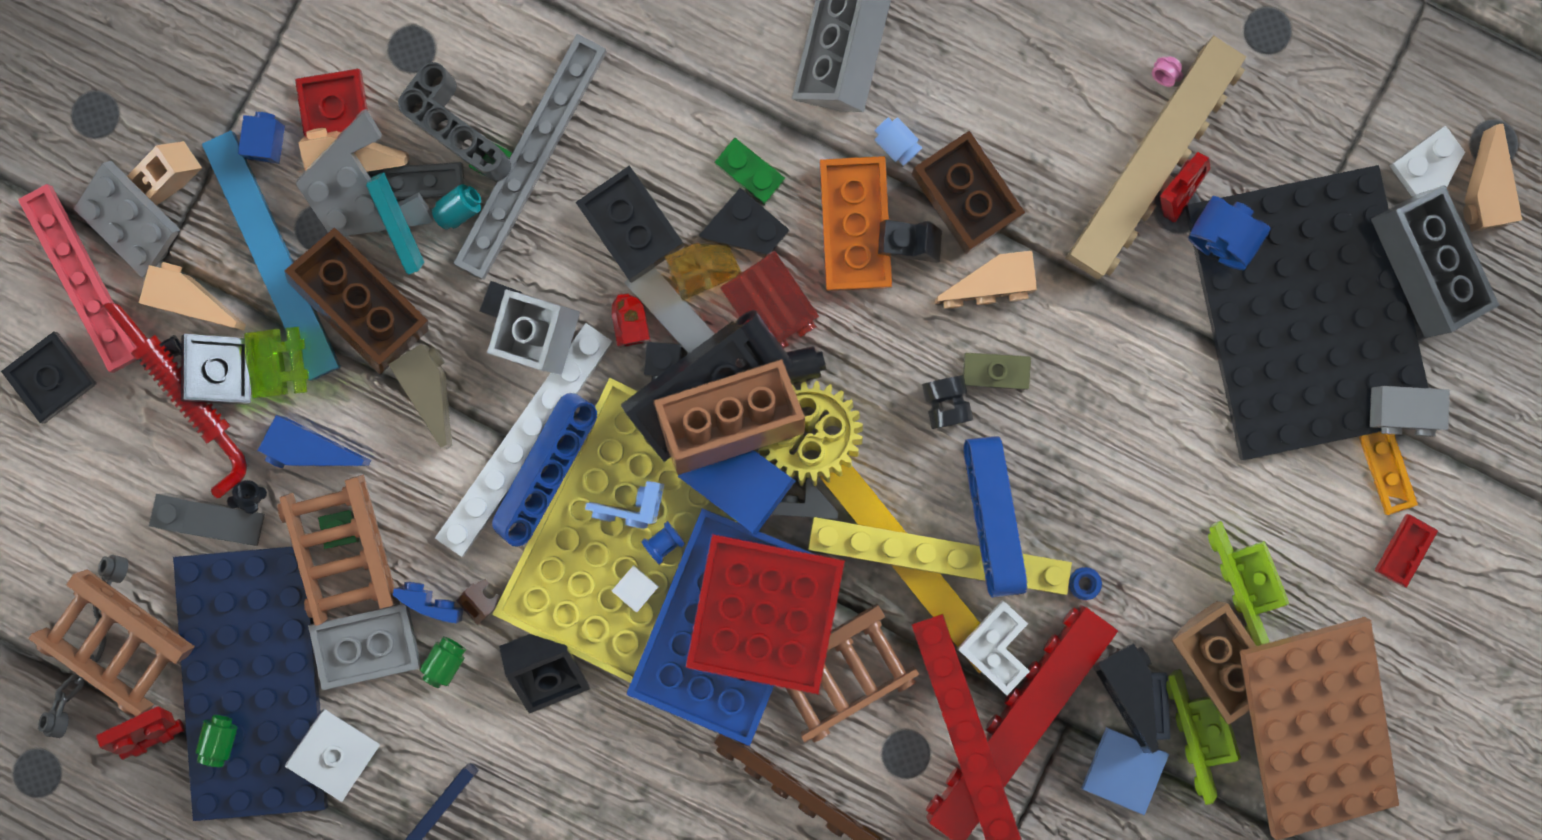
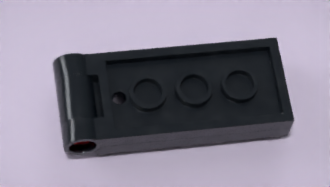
M750 310L741 315L735 323L731 321L623 402L621 406L633 424L663 462L670 458V454L654 405L655 400L779 360L783 361L786 371H788L793 361L757 311Z

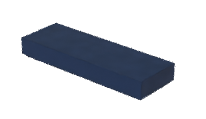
M471 763L467 764L405 840H423L479 772V769Z

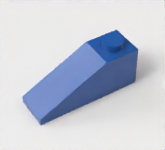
M275 415L257 450L267 455L265 458L266 462L282 469L285 465L369 466L372 461L285 416Z

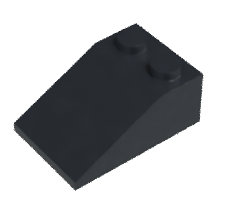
M1132 643L1094 664L1093 669L1143 753L1153 754L1158 751L1152 673L1148 668L1152 662L1142 647L1136 648L1135 644Z

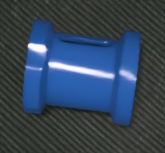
M668 521L664 524V528L649 540L645 538L641 541L645 549L659 565L663 562V557L678 546L682 547L685 545L683 539Z

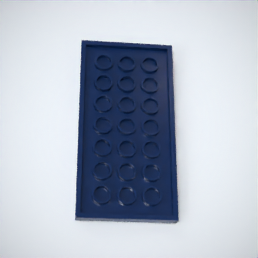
M293 546L173 557L179 636L195 646L190 655L181 661L193 821L325 810L328 808L327 792L285 767L286 762L321 713L317 664L308 625L314 624L313 618L307 616L304 600L307 599ZM212 715L232 718V724L238 727L230 758L225 760L223 767H211L197 762L198 754L196 753V748L204 720L212 719Z

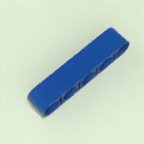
M565 394L557 402L493 518L492 527L494 531L511 546H522L530 540L596 422L597 410L595 406L578 394ZM580 407L577 415L573 416L575 410ZM564 436L563 441L557 445L559 439ZM548 465L546 471L541 474L542 469ZM532 494L529 501L525 502L526 498ZM516 523L515 527L509 531L510 527Z
M993 436L966 439L964 442V458L988 593L991 598L1025 594L1027 591V577L1001 438Z

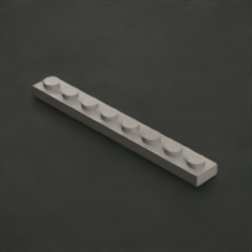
M576 34L510 157L511 170L504 179L497 181L453 264L485 280L606 55V48Z

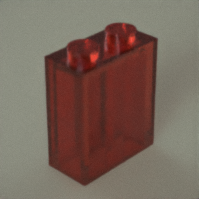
M775 251L720 287L721 292L738 317L750 310H756L783 349L790 346L787 340L797 333L802 338L817 327L814 322L819 319V315Z

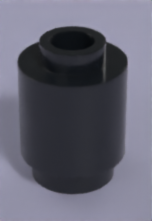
M811 346L786 352L793 361L791 368L787 371L791 384L822 378L820 371L826 370L822 351L816 352L815 347Z

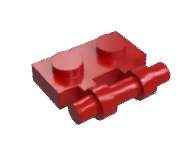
M157 706L96 735L99 748L113 754H118L124 760L133 755L138 757L145 754L147 748L160 742L165 744L174 740V736L185 731V727L180 719L174 720L172 712Z

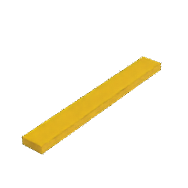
M841 465V477L831 472L829 483L822 476L819 477L858 525L907 533L853 466L849 468ZM891 565L932 617L944 615L952 641L957 648L980 624L978 619L940 573ZM966 658L970 662V664L975 668V670L980 674L981 671L968 658Z

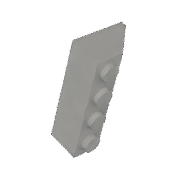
M891 0L815 1L792 95L793 100L840 112H864Z

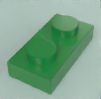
M736 137L714 162L718 168L764 205L785 181L784 176Z

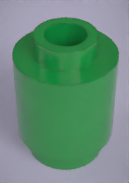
M443 636L440 642L435 643L420 668V671L424 674L422 679L435 688H440L441 685L449 686L465 659L463 654L466 648L458 642Z
M212 715V719L204 720L196 748L198 763L211 767L224 766L225 760L230 758L238 728L232 724V718Z

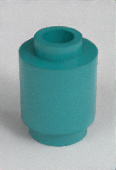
M460 184L436 201L435 207L432 209L433 218L445 230L457 228L481 211V197L473 187Z

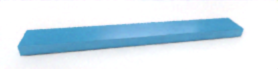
M231 130L202 143L308 380L313 381L341 368L315 309L287 282L284 270L294 262L247 159L238 154L239 141L235 132Z

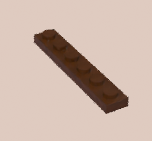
M719 733L715 737L714 743L718 746L716 751L730 761H733L734 758L738 759L746 765L743 768L745 772L757 780L764 777L773 784L771 789L782 798L787 799L791 796L800 802L798 808L812 818H815L816 815L827 821L825 826L837 836L842 837L843 834H846L853 840H884L750 746Z

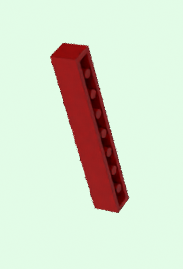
M1080 605L1078 609L1073 607L1068 612L1062 622L1065 625L1058 636L1053 634L1043 648L1046 652L1039 662L1033 661L1027 668L1030 672L1025 676V682L1019 689L1015 687L1008 694L1004 701L1007 705L1000 716L995 714L984 729L987 731L986 738L1003 787L1010 781L1118 633L1116 628L1083 605ZM956 767L945 782L948 787L941 796L936 794L926 808V811L929 813L926 818L932 826L951 840H967L979 823V819L962 770Z

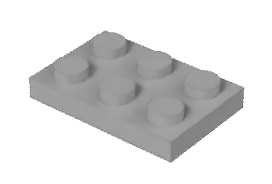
M112 161L101 164L74 208L142 278L146 276L149 265L157 266L180 232V229Z
M405 604L325 621L317 626L315 624L308 625L322 690L421 668L409 607Z

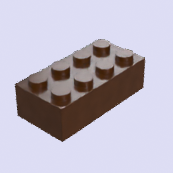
M335 227L284 270L287 282L379 374L383 373L389 367L388 364L398 359L428 332V320Z

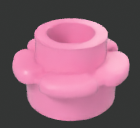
M1171 56L1159 57L1157 62L1154 63V69L1152 70L1153 78L1159 84L1166 87H1172L1176 81H1181L1184 74L1181 72V63Z

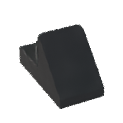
M891 220L881 221L878 254L938 263L940 262L942 229L930 221L918 224Z

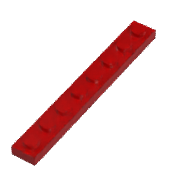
M941 614L912 624L985 840H1022L944 615Z

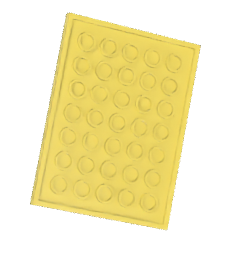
M609 378L595 406L597 410L596 422L528 541L492 615L532 635L567 645L571 654L631 683L701 509L704 508L735 522L737 521L677 477L678 475L671 457L663 462L621 406L623 402L638 391ZM647 481L665 484L657 521L653 524L648 523L645 529L625 525L626 518L617 516L615 521L611 522L592 518L593 511L585 510L586 503L594 502L640 512L641 507L635 506L639 487H645ZM668 521L683 539L685 545L682 547L678 546L663 557V562L659 565L648 553L641 541L645 538L649 540L662 530L664 524ZM633 565L659 586L637 613L612 592L613 588Z

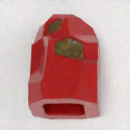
M628 293L617 295L612 303L611 311L617 346L622 348L651 342L646 312L641 301Z

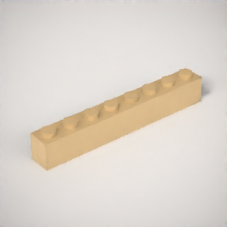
M1214 35L1204 45L1065 258L1066 260L1097 280L1105 274L1110 276L1120 262V259L1116 256L1122 247L1128 249L1138 235V232L1134 230L1141 219L1146 221L1154 211L1156 205L1152 201L1158 192L1162 194L1174 180L1170 174L1175 166L1182 167L1192 151L1188 149V146L1193 138L1199 140L1209 126V123L1205 120L1210 112L1217 113L1227 99V96L1223 94L1229 84L1234 86L1244 73L1245 69L1241 65L1246 59L1245 55Z

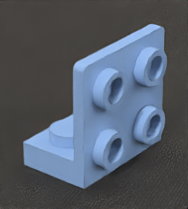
M647 481L645 487H639L635 506L641 507L640 512L594 502L586 503L585 510L593 511L592 518L611 522L615 521L617 516L626 518L625 525L645 529L648 523L653 524L657 521L665 484Z

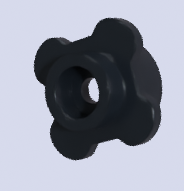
M250 480L241 481L233 487V496L228 497L227 505L232 509L240 508L248 514H253L258 511L260 501L266 498V489L259 487Z

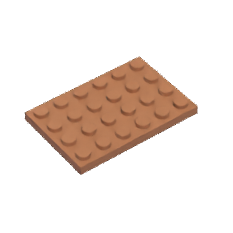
M1361 617L1240 651L1270 834L1275 840L1285 839L1399 806L1372 622L1370 619Z

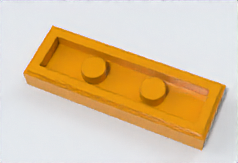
M1377 432L1359 436L1385 515L1417 506L1418 503L1395 435ZM1388 496L1406 500V502L1391 506Z

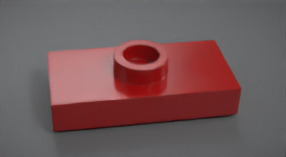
M1405 514L1374 571L1399 586L1407 588L1439 530L1410 514Z

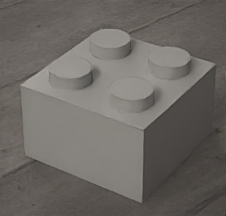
M505 289L487 353L541 371L562 375L580 311Z

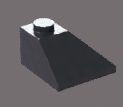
M528 634L499 646L505 676L529 714L590 690L586 678L567 645Z

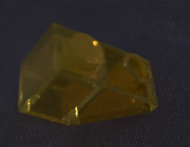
M693 244L665 256L669 274L682 301L742 275L728 245Z

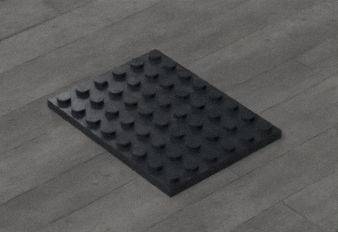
M1379 165L1222 197L1221 199L1231 206H1234L1235 202L1248 206L1253 210L1251 217L1264 222L1271 228L1253 260L1245 270L1228 267L1218 262L1220 257L1213 253L1207 256L1193 245L1240 461L1381 432V428L1370 427L1371 388L1379 386L1429 387L1410 304L1371 221V218L1389 209ZM1209 200L1186 205L1185 211L1190 233Z

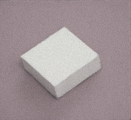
M633 565L613 588L612 592L637 613L659 586Z

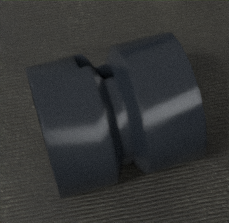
M964 375L922 384L925 401L932 406L928 411L931 429L973 421L970 402L964 401L963 398L967 394ZM953 400L955 409L944 411L942 402Z

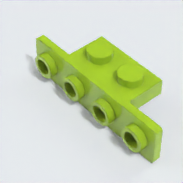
M1222 521L1216 522L1209 528L1208 540L1213 551H1218L1222 560V564H1220L1222 576L1227 583H1231L1235 593L1232 595L1235 609L1239 614L1243 613L1247 623L1245 630L1256 646L1270 643L1259 614L1289 604V600L1266 542L1262 541L1233 550Z
M1174 670L1168 677L1169 681L1166 682V688L1169 698L1175 700L1178 709L1176 713L1177 727L1180 732L1185 733L1187 740L1185 754L1189 764H1194L1197 775L1194 777L1197 794L1203 796L1205 805L1213 804L1218 794L1210 766L1239 761L1241 758L1232 725H1228L1209 696L1190 700L1182 670Z

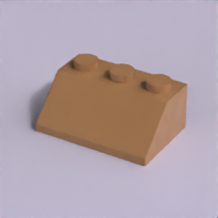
M1216 601L1192 617L1171 641L1225 722L1230 725L1250 711L1240 651L1255 647L1256 645L1228 603Z

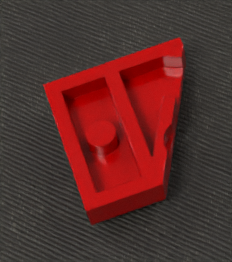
M1197 152L1191 160L1188 159L1184 163L1179 174L1163 191L1160 199L1165 218L1176 223L1210 171L1209 157Z

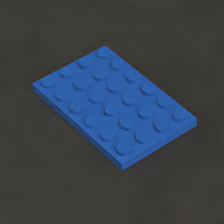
M702 508L626 695L750 746L774 685L686 668L712 534L810 554L814 553L760 531L755 535L740 523Z

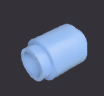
M888 117L875 129L878 136L874 141L895 163L899 161L905 166L922 149L917 143L919 139L898 117L893 121Z

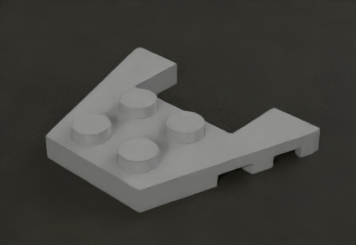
M367 109L362 110L356 116V119L338 135L337 139L326 151L322 152L296 182L297 187L327 232H330L335 227L343 236H351L386 230L366 186V183L371 178L354 153L381 139L382 136L381 131ZM419 192L398 203L409 227L429 224L434 221L431 210Z

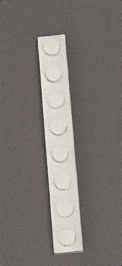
M587 323L584 324L570 345L562 375L549 374L435 539L461 557L465 556L505 498L557 402L565 394L579 393L614 343Z

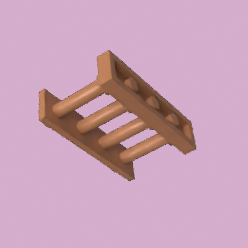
M364 474L345 480L346 486L342 488V491L297 503L294 493L279 497L278 514L282 523L287 524L307 599L304 600L307 616L313 618L315 626L324 623L328 619L327 610L370 599L374 602L378 601L379 608L382 609L393 606L398 601L393 596L395 586ZM342 504L352 507L355 518L351 519V523L309 534L304 533L300 515ZM354 535L356 538L360 537L363 550L360 551L359 555L317 566L313 565L309 547ZM362 567L365 570L369 569L372 582H369V586L325 598L322 597L318 579Z
M88 569L73 574L66 586L74 591L73 594L75 596L52 630L47 627L32 633L28 639L36 644V648L42 654L56 658L117 702L118 707L124 713L138 716L150 710L154 704L144 697L168 662L176 664L190 655L195 646ZM91 603L101 610L102 617L78 650L65 641L63 637L85 605ZM119 623L129 630V637L108 667L104 669L90 659V657L112 625ZM140 643H147L156 650V657L132 689L118 679L117 676Z
M878 604L873 605L831 630L827 650L835 648L837 652L840 651L865 695L848 704L826 665H824L821 685L837 711L820 721L803 691L786 688L808 726L806 730L801 732L804 743L812 739L813 743L818 742L830 734L828 728L897 688L898 692H902L916 683L914 678L919 675L918 671L914 666L907 670L903 668L880 628L882 626L880 620L885 618V615ZM861 631L865 635L869 634L894 677L876 687L852 646L854 641L851 637Z

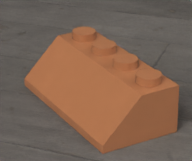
M782 360L654 401L666 446L677 475L804 434L805 416Z

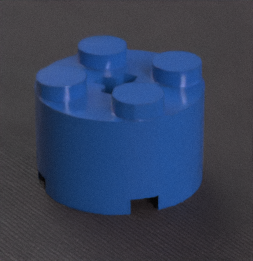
M1212 196L1191 229L1188 240L1207 256L1213 253L1220 257L1218 262L1237 270H1245L1253 260L1271 228L1264 222L1251 217L1253 210L1240 202H1235L1234 206H1231L1223 199Z

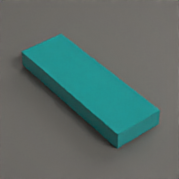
M381 173L373 176L366 183V186L403 268L408 275L417 272L425 262L386 175Z

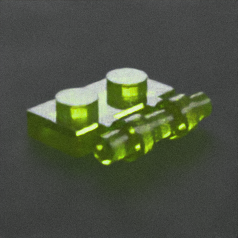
M299 327L286 328L287 341L281 342L280 329L244 333L252 398L288 394L287 381H293L294 394L308 392L306 379H309L308 369L304 368L302 350L305 349L304 339L301 340ZM289 351L291 371H285L283 352Z

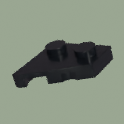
M739 188L699 236L706 241L710 240L726 244L730 247L746 249L769 256L790 230L744 190Z

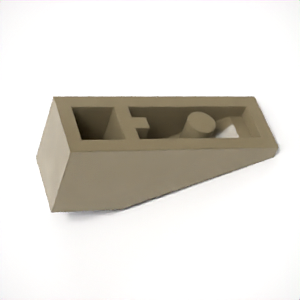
M421 343L388 365L440 448L448 449L452 446L446 374L441 367L445 362L435 347L430 349L429 346Z

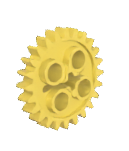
M819 381L814 383L812 389H808L806 382H802L801 390H796L794 386L793 389L801 409L811 407L815 410L812 415L805 416L804 431L808 434L805 437L804 434H801L789 440H783L759 448V454L768 455L765 459L773 465L776 464L775 466L780 470L786 471V474L791 478L798 476L800 486H803L806 478H811L813 485L817 486L818 477L822 476L829 483L831 472H834L839 477L842 476L841 465L849 468L852 467V460L849 456H859V449L855 445H861L863 442L862 436L857 434L863 431V424L856 422L860 419L859 411H851L853 408L852 399L842 402L844 399V392L842 390L832 395L831 384L823 391L820 390ZM824 412H828V413H829L828 415H825V416L820 420V416H821ZM829 426H836L841 429L836 435H829L824 432ZM814 428H815V435H813V434L810 433V432L813 431ZM799 446L798 451L791 455L790 452ZM809 450H816L820 453V456L814 460H808L803 455Z

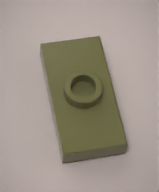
M964 353L963 375L966 386L1028 390L1031 357Z

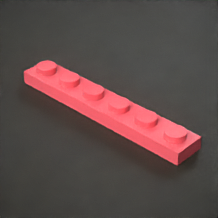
M46 184L19 198V203L108 371L114 373L137 361L131 354L137 346L103 307L105 303L114 302L53 187Z

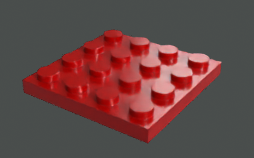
M712 534L686 668L819 695L845 560Z

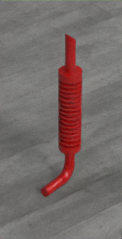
M115 303L103 304L107 312L137 346L131 352L137 361L141 359L140 365L143 366L145 364V371H151L149 373L150 377L152 375L155 376L153 380H158L159 383L157 385L164 387L161 390L168 392L166 396L172 397L170 401H176L177 404L174 406L176 408L178 406L181 407L179 412L182 413L184 411L186 413L183 415L184 418L187 416L190 418L188 422L194 423L192 427L198 428L196 432L202 433L200 437L207 444L214 439L229 457L232 463L231 472L211 488L212 495L216 498H221L243 480L247 471L244 454L225 432L231 425L225 418L220 419L222 414H216L218 410L217 408H211L213 406L212 403L181 401V367H177L179 362H173L174 356H168L170 354L169 350L167 352L164 351L166 347L160 346L162 342L156 335L148 339L120 305Z

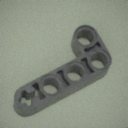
M437 62L425 64L401 94L398 100L399 110L416 126L487 178L495 181L504 179L511 170V162L508 156L497 145L444 108L456 91L457 84L455 78ZM443 76L441 83L432 87L434 80ZM423 102L421 109L413 113L414 107L418 103ZM448 120L446 127L441 131H437L438 125L442 121ZM473 138L471 146L467 149H462L464 141ZM485 153L496 161L493 165L487 163L482 158Z

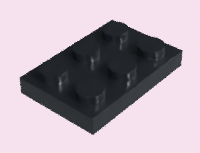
M630 165L576 201L582 213L631 283L685 246Z

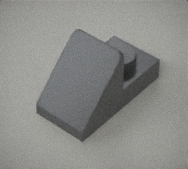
M806 478L805 503H798L799 496L785 495L771 514L838 518L836 509L817 487L813 485L809 478Z

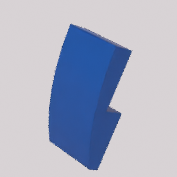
M404 582V587L393 589L394 597L423 615L450 623L462 621L463 608L454 607L455 601L435 599V604H431L433 591L424 590V584Z

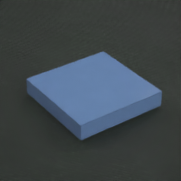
M1106 727L1081 788L1145 815L1169 753L1160 749L1153 754L1143 753L1136 739Z

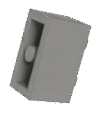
M1394 386L1371 388L1370 427L1381 428V434L1402 435V429L1415 430L1414 436L1435 437L1436 431L1448 430L1450 390Z

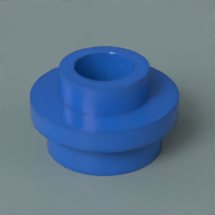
M1081 567L1072 572L1069 579V589L1076 598L1091 600L1100 593L1102 580L1094 569ZM1083 577H1087L1090 581V586L1085 590H1082L1079 586V581Z

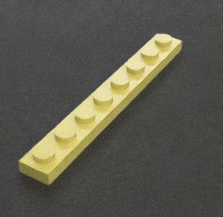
M812 518L808 551L986 581L980 546L823 518ZM1022 554L1027 577V589L1067 595L1072 562Z

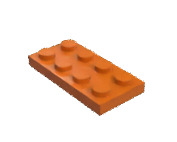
M885 156L820 159L826 291L892 288L891 256L878 254L880 222L889 220Z

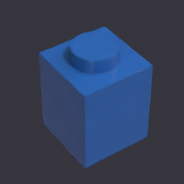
M255 112V116L243 115L238 154L250 161L280 164L285 126L275 119V115L270 113Z

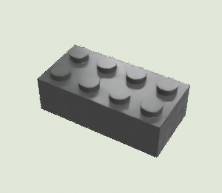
M1445 185L1419 193L1371 218L1425 338L1452 333L1500 306Z

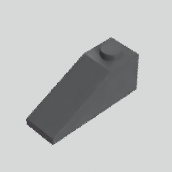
M160 493L155 496L149 526L183 534L258 546L265 514L259 512L248 514L240 508L232 509L222 504L170 493Z

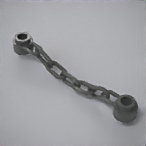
M117 555L105 556L99 563L98 574L110 586L112 582L121 583L128 571V560ZM93 605L96 625L102 615L101 611L99 612V609ZM106 636L102 639L96 657L93 654L90 657L96 663L100 660L107 643ZM76 673L70 676L57 689L52 709L41 715L38 729L45 736L53 738L64 736L68 727L69 717L66 712L62 711L65 703L70 701L84 686L85 680ZM74 681L78 686L66 697V694L62 691Z

